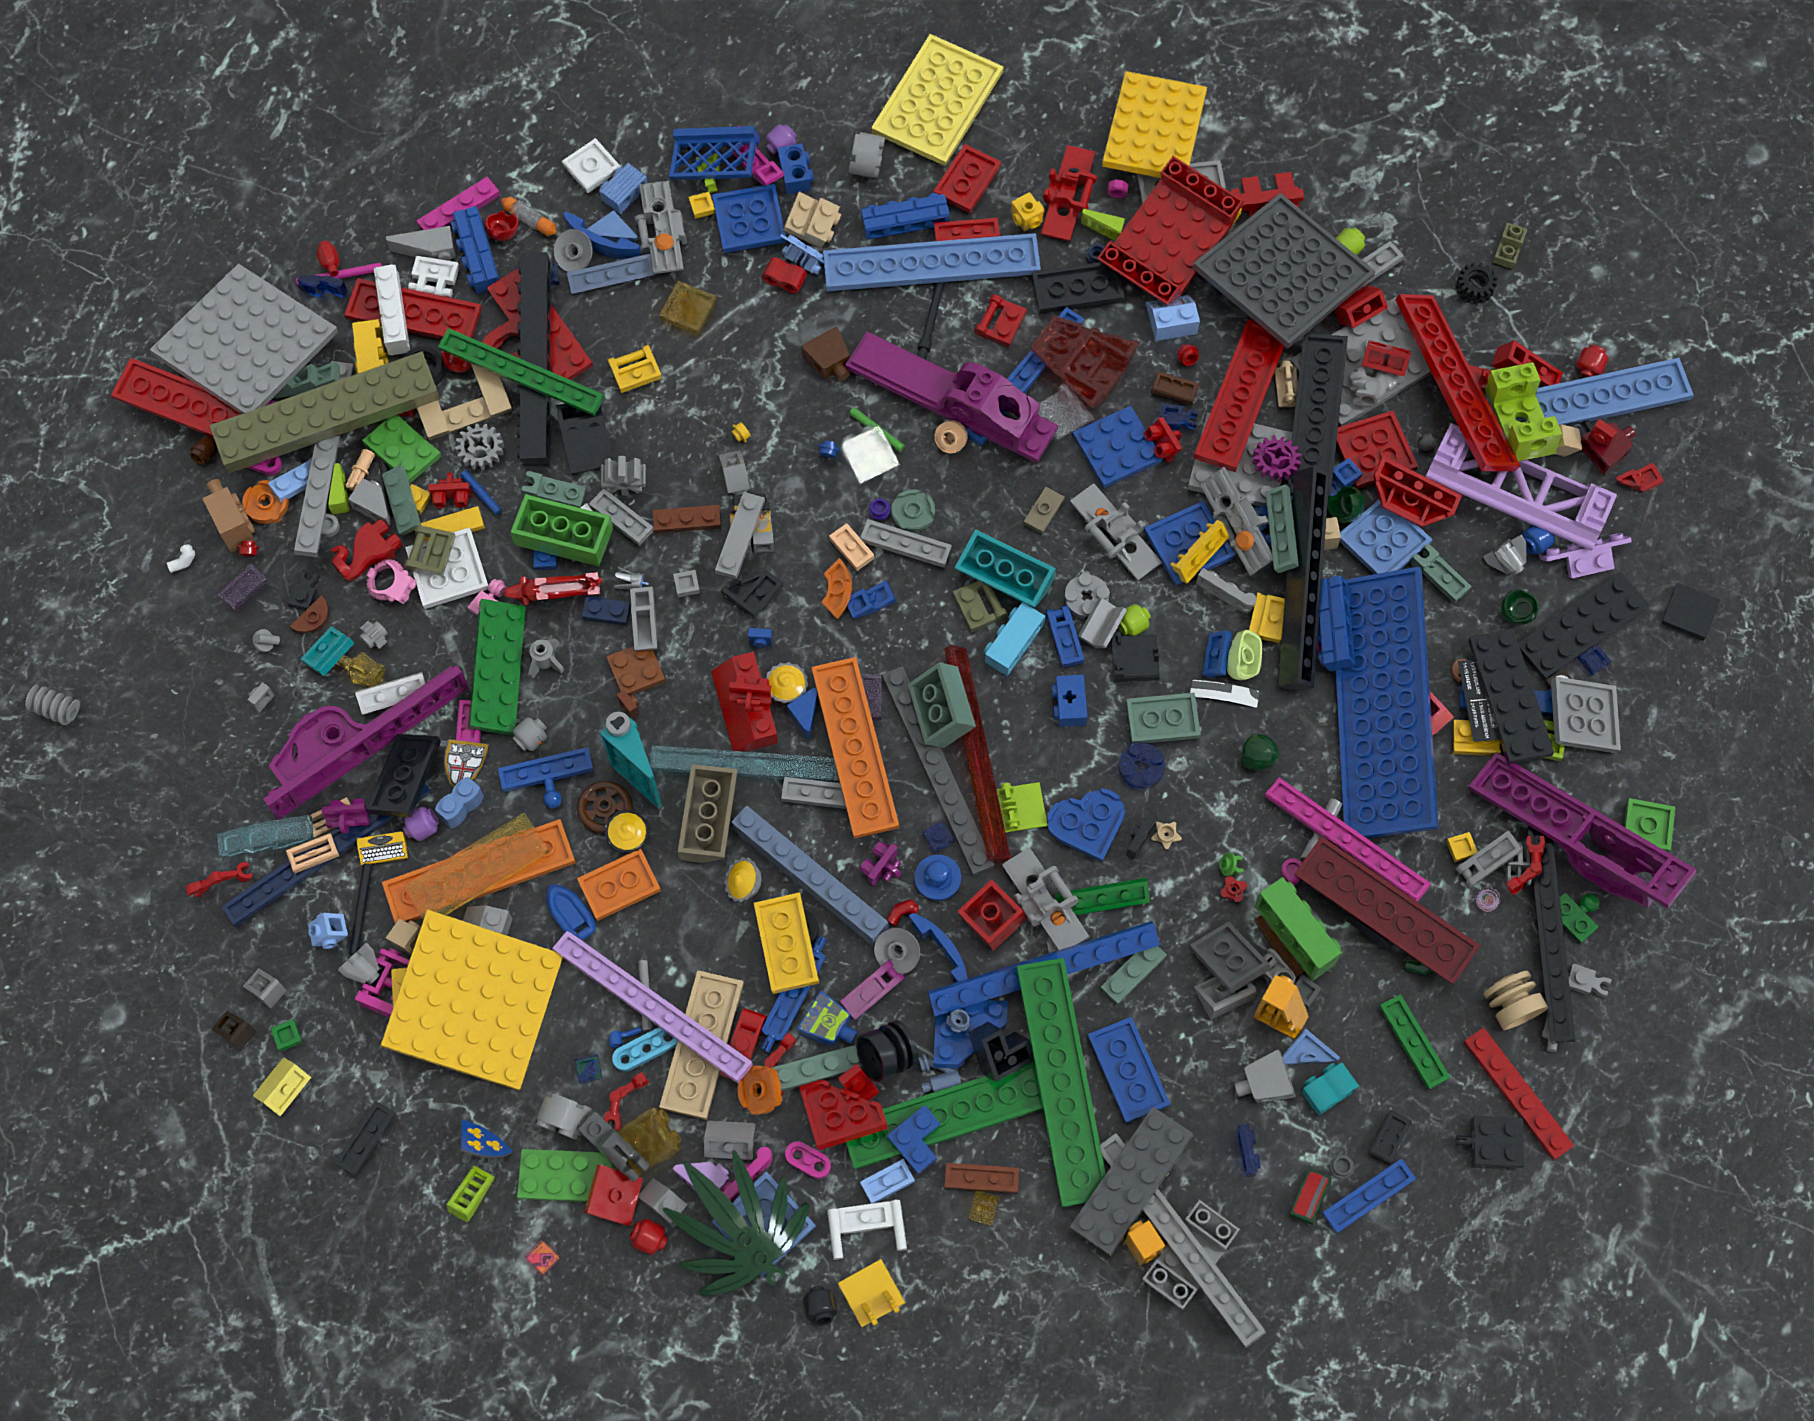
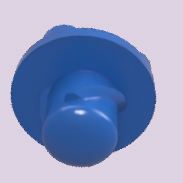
M944 855L926 857L919 863L915 871V885L919 894L930 900L942 901L952 898L961 884L959 866L954 860Z

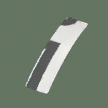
M1193 680L1190 692H1195V697L1230 701L1255 708L1257 707L1259 691L1202 680Z

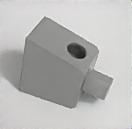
M1279 1050L1246 1066L1244 1070L1247 1079L1235 1083L1239 1097L1252 1093L1257 1103L1296 1097L1282 1053Z

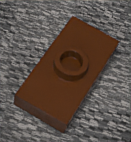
M1158 371L1151 393L1193 405L1200 383Z

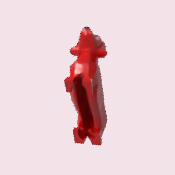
M598 572L576 576L534 578L530 580L522 576L519 583L506 588L503 594L506 597L520 600L524 606H527L531 603V600L600 594L598 586L602 583V578H598Z

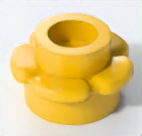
M741 422L737 425L733 424L734 430L731 433L738 442L743 440L746 443V439L751 436L747 428Z

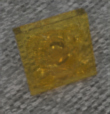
M677 281L659 314V318L699 335L717 302V296Z

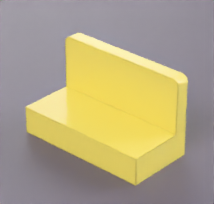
M282 1058L253 1096L281 1116L311 1077L291 1061Z

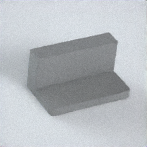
M1098 598L1078 634V638L1094 648H1106L1127 609L1115 607L1105 599Z
M707 1121L704 1136V1157L732 1159V1151L735 1150L741 1159L753 1160L755 1123Z

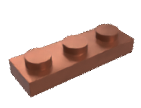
M719 505L653 510L654 533L721 529Z
M946 1163L945 1189L1018 1194L1019 1168Z

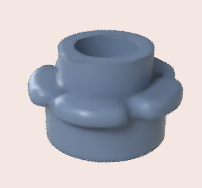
M958 1009L952 1011L946 1021L952 1031L959 1033L969 1028L970 1018L964 1010Z

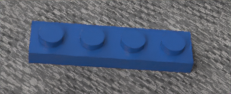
M1401 1158L1325 1210L1322 1215L1335 1234H1338L1415 1181L1416 1178Z

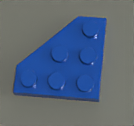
M985 1000L960 1008V1010H964L969 1015L970 1021L969 1028L959 1033L952 1031L951 1027L947 1025L946 1019L950 1016L951 1012L935 1016L934 1068L958 1069L969 1056L975 1053L968 1034L971 1030L986 1022H990L1002 1030L1007 1027L1008 1001Z

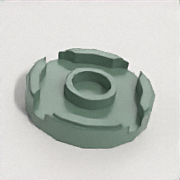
M906 490L901 492L892 503V519L895 525L902 530L920 532L932 524L935 517V504L928 494L926 495L920 490Z

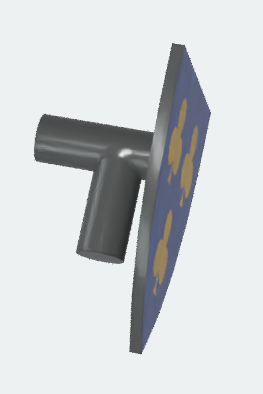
M461 1119L460 1151L464 1152L460 1158L462 1163L469 1164L473 1155L491 1160L492 1158L505 1157L513 1153L509 1146L494 1133L477 1124Z

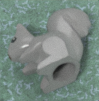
M1362 365L1351 372L1348 378L1352 385H1355L1350 387V390L1356 392L1358 396L1354 398L1353 404L1364 407L1375 405L1378 400L1384 397L1386 390L1391 391L1393 388H1396L1398 383L1396 374L1381 370L1375 374L1374 378L1366 375L1365 366Z

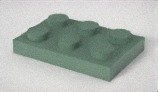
M1195 692L1126 699L1132 745L1200 738L1201 733Z

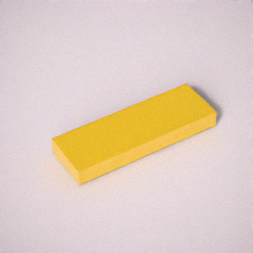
M478 506L421 523V526L448 532H457L466 528H470L471 532L485 529Z

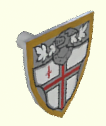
M453 739L447 740L444 767L448 782L452 788L463 778L469 777L473 781L483 766L489 744Z

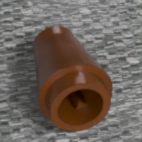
M208 435L202 437L190 448V458L200 465L209 462L216 447L215 439Z

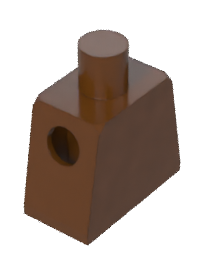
M837 326L801 345L802 357L824 379L835 375L839 381H844L849 377L850 373L845 368V364L849 360L850 354Z

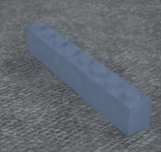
M746 806L731 822L733 832L871 946L874 947L879 935L889 929V922L751 808Z

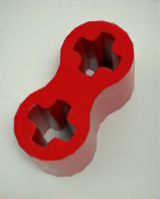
M772 257L762 274V279L769 285L778 286L789 293L797 294L807 276V272L800 266L791 265L779 258Z

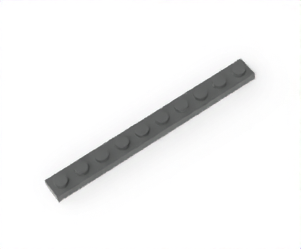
M901 666L882 674V679L972 876L974 877L994 869L995 865L941 748L926 745L908 687L910 680L904 667Z

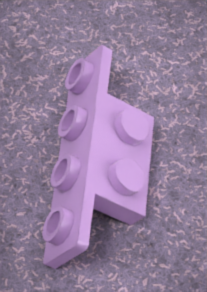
M1623 533L1609 535L1610 539L1602 540V538H1598L1592 551L1572 543L1562 550H1559V548L1545 550L1546 553L1539 555V558L1544 561L1566 558L1569 578H1576L1615 569L1611 547L1632 541L1631 537L1623 536Z

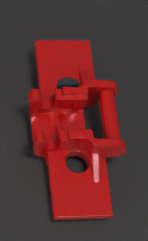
M1067 145L1059 175L1055 173V169L1050 170V184L1043 193L1044 202L1049 204V209L1041 235L1070 242L1079 212H1083V209H1089L1087 204L1093 184L1097 181V176L1090 173L1096 154L1095 151ZM1082 185L1084 188L1080 202L1074 201L1077 186ZM1060 208H1066L1069 214L1061 216L1057 211Z

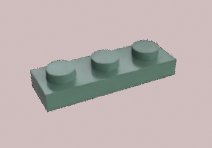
M399 465L383 473L382 477L398 533L406 535L416 530L417 526H421L405 467Z
M1158 946L1135 953L1101 986L1100 990L1118 1006L1167 957V954Z

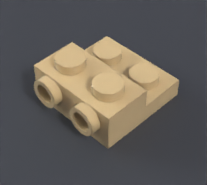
M799 192L783 231L822 248L825 242L829 243L833 237L834 231L831 228L832 225H837L841 214L838 213L840 207L823 198L817 201Z

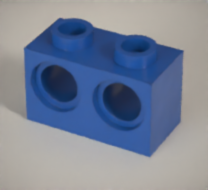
M803 144L778 147V160L780 169L784 173L782 178L786 195L810 191L814 176L812 169H808L807 164H810L809 153L804 151Z

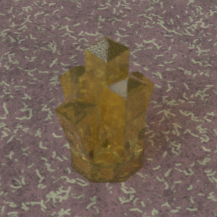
M364 652L359 653L353 659L343 655L339 660L340 666L348 669V673L351 674L349 678L352 683L373 687L379 685L384 678L385 666L375 662Z

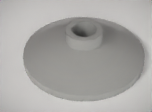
M569 229L559 235L554 245V257L559 267L567 272L587 267L592 257V244L584 232Z
M887 929L879 935L875 942L874 953L879 965L882 966L890 959L894 964L893 968L898 973L905 974L910 972L920 959V947L916 938L904 929ZM897 945L903 948V952L897 950Z

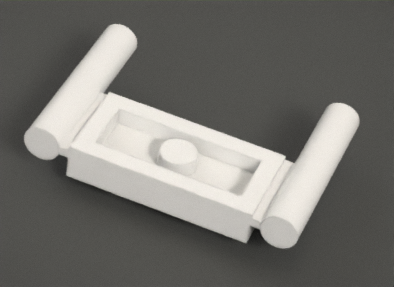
M900 1200L827 1210L834 1260L843 1259L841 1233L849 1234L891 1228L892 1226H894L897 1251L907 1250Z

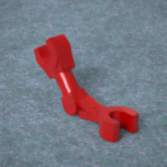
M1531 836L1527 837L1526 844L1531 855V867H1528L1518 878L1514 877L1506 883L1508 886L1507 890L1513 896L1523 888L1528 880L1541 874V855H1543L1546 845L1544 836H1540V843L1538 845L1532 844Z
M242 862L233 871H215L206 879L187 885L185 887L187 895L202 896L212 885L233 878L240 882L250 881L253 876L252 873L243 874L241 871L247 870L249 863Z
M788 1032L777 1050L771 1053L769 1058L765 1060V1066L769 1068L776 1067L784 1053L796 1044V1038Z
M642 1072L634 1076L627 1085L619 1087L610 1093L609 1112L606 1111L603 1119L607 1123L615 1121V1130L618 1132L622 1127L621 1116L618 1113L621 1099L625 1098L633 1090L640 1089L649 1083Z

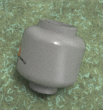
M526 717L513 729V734L515 735L513 740L524 751L527 749L534 751L547 739V735L544 732L547 727L538 718L534 721L532 718Z

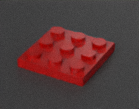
M1393 410L1338 427L1336 446L1343 462L1350 458L1363 473V476L1353 484L1355 488L1359 489L1375 484L1373 476L1382 456L1413 471L1418 469V464Z

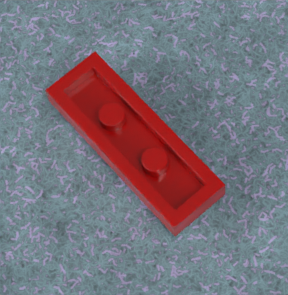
M998 218L934 223L935 241L1000 236Z

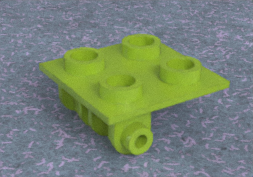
M1040 782L1018 786L1003 783L1001 785L1002 788L994 789L1002 833L1048 826Z

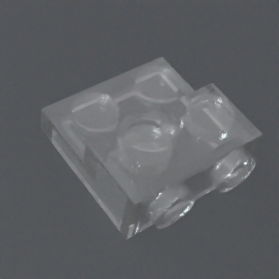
M871 424L861 429L862 434L854 437L852 433L841 439L843 443L839 445V449L847 465H850L859 484L899 465L880 425L874 427Z

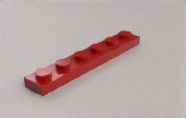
M1482 1028L1463 1042L1519 1117L1523 1118L1525 1125L1553 1161L1574 1146L1485 1028Z

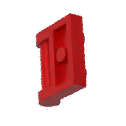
M993 294L989 299L990 304L980 324L976 325L974 332L981 337L1009 348L1027 313V309L1003 300L999 295ZM996 309H1002L993 330L988 329L987 327Z

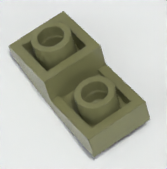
M1507 223L1493 263L1513 269L1528 229Z

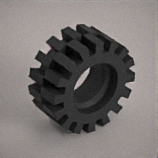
M1472 262L1471 267L1467 264L1465 268L1461 269L1456 281V289L1458 295L1462 294L1460 297L1462 300L1467 298V303L1473 300L1476 305L1479 300L1481 304L1485 303L1486 300H1490L1498 281L1497 275H1494L1495 271L1493 269L1489 271V265L1482 267L1483 263L1479 262V265L1476 266V262ZM1472 278L1480 279L1485 286L1483 288L1472 287L1469 284V280Z

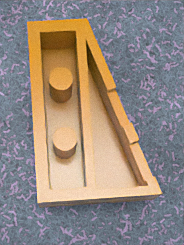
M1275 974L1256 1010L1254 1018L1296 1040L1309 1016L1298 987L1288 977L1282 975L1279 977Z

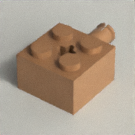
M219 479L208 482L207 488L211 494L202 499L229 551L232 553L238 550L237 546L241 545V541L255 542L252 535L255 529L236 493L231 494L228 487L223 488Z

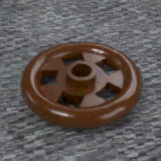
M606 780L589 785L581 793L577 803V813L580 821L585 827L597 833H605V825L608 823L609 817L616 810L619 812L623 809L632 810V799L628 791L622 785ZM606 790L607 795L597 798L596 792ZM616 794L622 799L618 804L612 798ZM587 802H594L593 811L586 810ZM607 803L609 805L606 809L600 808L601 804ZM596 815L600 818H605L603 824L594 822Z

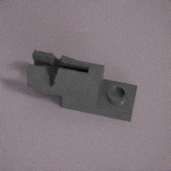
M593 1111L577 1127L591 1144L631 1182L637 1180L639 1176L626 1165L628 1159L632 1160L644 1171L649 1167V1163L596 1111Z

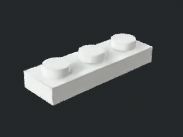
M420 672L356 691L355 694L363 715L397 704L426 683L423 673Z

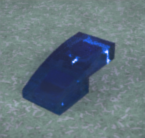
M308 275L300 276L297 280L303 292L319 298L322 297L325 291L342 298L348 292L344 280L329 276Z

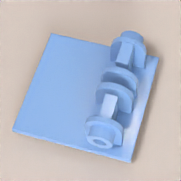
M782 234L780 235L790 243L789 247L785 246L782 250L785 258L795 262L797 265L800 263V267H804L811 274L820 273L822 269L820 265L821 263L824 264L822 254L810 246H806L790 234L788 238Z

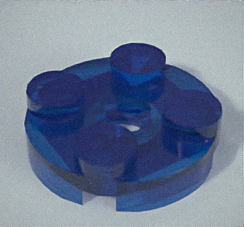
M1132 743L1120 756L1119 772L1125 783L1136 789H1146L1149 786L1156 785L1162 779L1165 770L1164 755L1153 745ZM1144 761L1145 765L1148 766V769L1143 768V770L1140 771L1138 770V765H1136V763Z

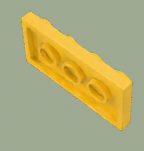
M800 892L754 903L772 993L776 994L819 984Z

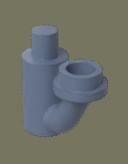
M925 1054L918 1057L921 1071L926 1070L928 1072L930 1071L929 1067L934 1068V1059L927 1058ZM936 1068L944 1073L930 1077L929 1082L921 1084L923 1093L930 1091L934 1093L959 1085L961 1080L958 1071L954 1068Z

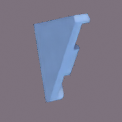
M614 210L587 228V230L609 240L619 241L623 237L633 242L638 241V236Z
M1307 1029L1301 1033L1283 1054L1285 1065L1337 1062L1340 1059L1335 1052Z

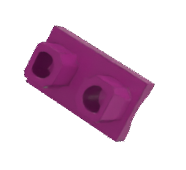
M362 798L354 799L351 805H343V802L334 800L330 802L329 806L322 808L327 828L340 827L342 834L348 833L350 826L369 825L370 820Z
M879 841L872 850V854L880 858L878 863L874 864L866 859L860 866V872L868 878V883L873 887L884 872L886 873L882 879L886 882L891 877L898 879L901 876L900 871L897 869L901 862L895 859L898 854L896 851L898 847L893 843L888 846Z

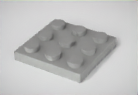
M1562 677L1551 679L1555 744L1611 753L1619 752L1621 746L1616 686Z

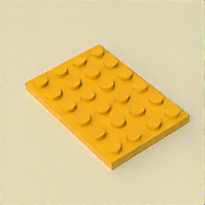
M1125 71L1102 167L1161 178L1160 172L1172 156L1190 166L1207 87Z

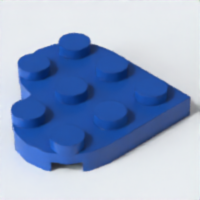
M1104 788L1086 793L1081 800L1074 798L1062 800L1059 803H1055L1049 811L1047 818L1048 832L1060 843L1103 862L1123 822L1125 814L1124 805L1116 793Z

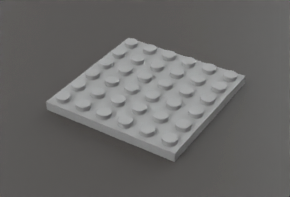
M237 264L150 349L151 355L240 414L264 407L338 333V329L242 265Z

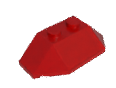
M1384 456L1381 457L1373 476L1381 507L1419 527H1424L1453 516L1462 497L1461 494Z

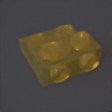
M650 1108L617 1131L649 1163V1167L644 1171L632 1160H627L632 1170L638 1176H641L658 1163L665 1162L682 1150L679 1145L682 1142L681 1137L675 1130L671 1131L667 1124L670 1121L669 1116L662 1109Z

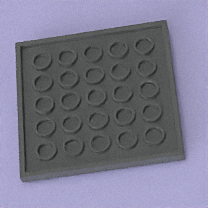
M1281 193L1193 264V269L1286 348L1292 346L1372 279L1376 272Z

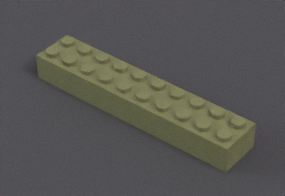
M419 352L210 425L223 464L228 473H232L440 400L424 354Z

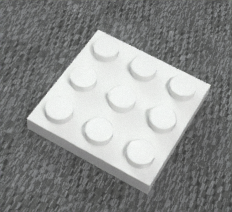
M470 528L453 532L456 538L443 576L413 571L424 609L469 596L481 590H488L486 576ZM429 540L423 543L418 558L419 562L423 560ZM413 545L405 547L408 558L410 556Z

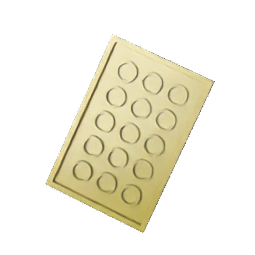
M930 34L871 127V133L885 137V139L946 166L1002 75L1004 67Z

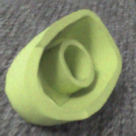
M1244 630L1236 634L1228 655L1227 673L1233 679L1243 681L1259 674L1262 661L1261 638L1250 630Z

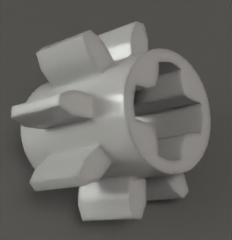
M367 621L360 627L362 634L359 637L370 649L373 646L380 649L387 643L385 636L388 633L379 622L376 621L372 624Z

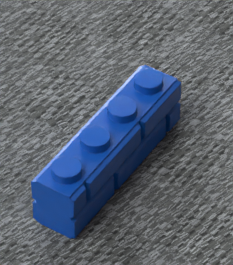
M933 193L925 198L911 197L903 202L890 201L882 206L868 205L865 209H861V220L866 240L934 228V223L950 222L945 194Z
M473 206L466 208V210L462 209L453 212L455 221H451L454 234L458 233L460 237L456 239L459 252L464 251L465 256L461 258L464 268L469 269L471 273L467 275L470 287L475 286L476 293L480 294L487 292V287L500 279L478 208Z
M1339 575L1329 577V579H1322L1318 642L1321 644L1322 651L1318 653L1321 665H1324L1329 671L1355 666L1348 586L1346 580Z

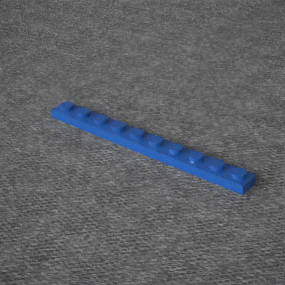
M1150 921L928 991L934 1016H938L1020 990L1016 966L1064 958L1068 975L1159 946L1155 923Z

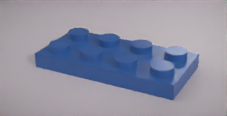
M1132 1017L1087 1035L1125 1124L1145 1117L1152 1107L1162 1110L1170 1106L1168 1097Z

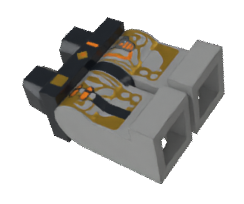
M764 493L755 494L764 497L765 503L753 533L755 553L774 552L770 503H767ZM734 495L732 505H729L730 527L742 495ZM751 541L747 553H752Z

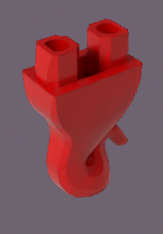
M379 519L372 525L367 522L359 529L355 536L352 564L347 565L345 563L348 557V549L344 545L331 549L332 553H337L331 563L346 581H353L359 578L368 566L395 558L394 552L403 544L394 533L386 540L382 537L389 531V527L382 519Z

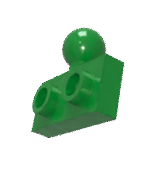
M1564 893L1560 897L1563 927L1581 944L1599 928L1586 913L1596 911L1599 908L1600 901L1596 895L1586 894L1581 898L1580 906H1578Z

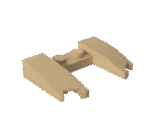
M471 364L483 397L444 411L441 410L438 400L418 407L417 409L429 441L464 429L467 426L512 412L499 375Z

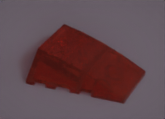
M1054 315L1030 347V350L1085 403L1094 408L1104 402L1126 372L1139 345V341H1128L1122 339V336L1102 333L1100 329L1093 327L1089 329L1083 327L1080 323Z

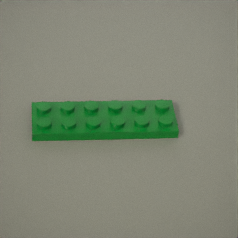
M487 599L479 601L468 729L514 735L513 729L516 727L526 606Z

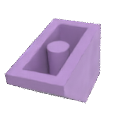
M711 1162L691 1164L708 1177L720 1190L730 1181L727 1176L729 1172L719 1163L716 1166ZM675 1165L673 1168L674 1173L695 1190L684 1165Z

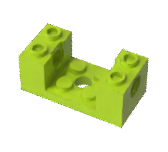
M1534 362L1492 370L1485 390L1494 415L1518 461L1556 454L1562 436L1556 417L1545 418L1537 400L1536 393L1540 377ZM1523 417L1526 419V422L1520 423L1515 418Z

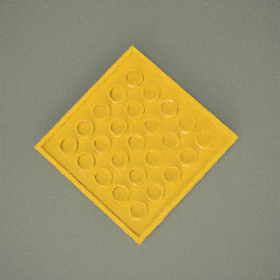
M427 909L380 1047L519 1091L563 957L555 951Z

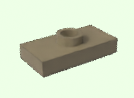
M1045 487L1025 518L1023 525L1043 535L1064 502L1065 497Z

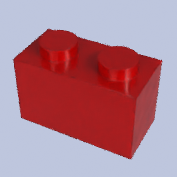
M1366 285L1335 309V313L1340 325L1355 328L1384 311L1388 306L1382 289Z

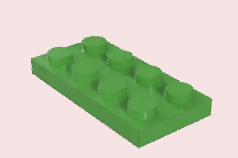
M522 1149L517 1198L522 1200L587 1202L596 1166L603 1165L615 1170L619 1169L610 1163L600 1152Z

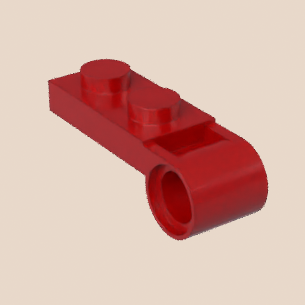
M744 1008L729 1046L751 1061L767 1016ZM720 1071L719 1075L729 1078L727 1075Z

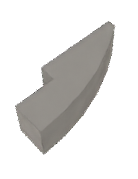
M653 587L630 589L634 650L658 649Z

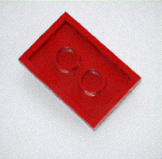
M964 144L933 193L945 194L947 203L970 214L1000 169L1001 161Z

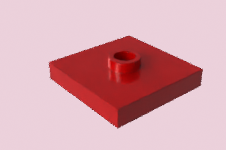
M597 1165L584 1213L624 1226H631L643 1178L639 1177L631 1182L621 1171Z

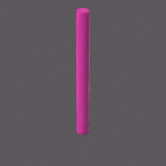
M382 263L338 270V275L334 277L330 276L328 272L296 278L297 286L301 287L374 273V268L381 267Z

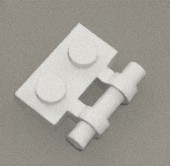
M416 256L411 275L413 279H418V282H410L408 289L451 298L453 291L452 289L445 288L446 284L455 285L459 270L458 262ZM427 281L437 282L436 287L426 285Z

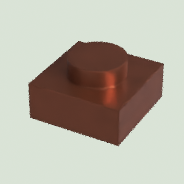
M625 690L617 694L619 704L630 718L634 719L639 715L637 707L639 702L633 694L628 695Z

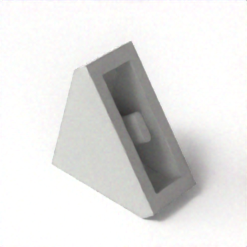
M259 968L243 985L246 990L270 1009L287 991L278 980Z

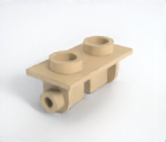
M1284 361L1281 367H1276L1275 369L1278 407H1295L1298 389L1297 370L1290 361Z

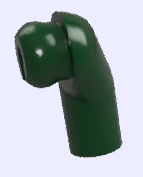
M1406 959L1404 970L1421 975H1427L1431 972L1430 969L1420 962Z

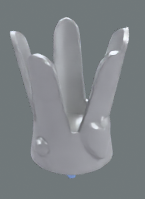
M618 566L619 569L632 575L617 572L615 576L632 583L615 585L614 589L642 588V584H649L643 582V574H634Z

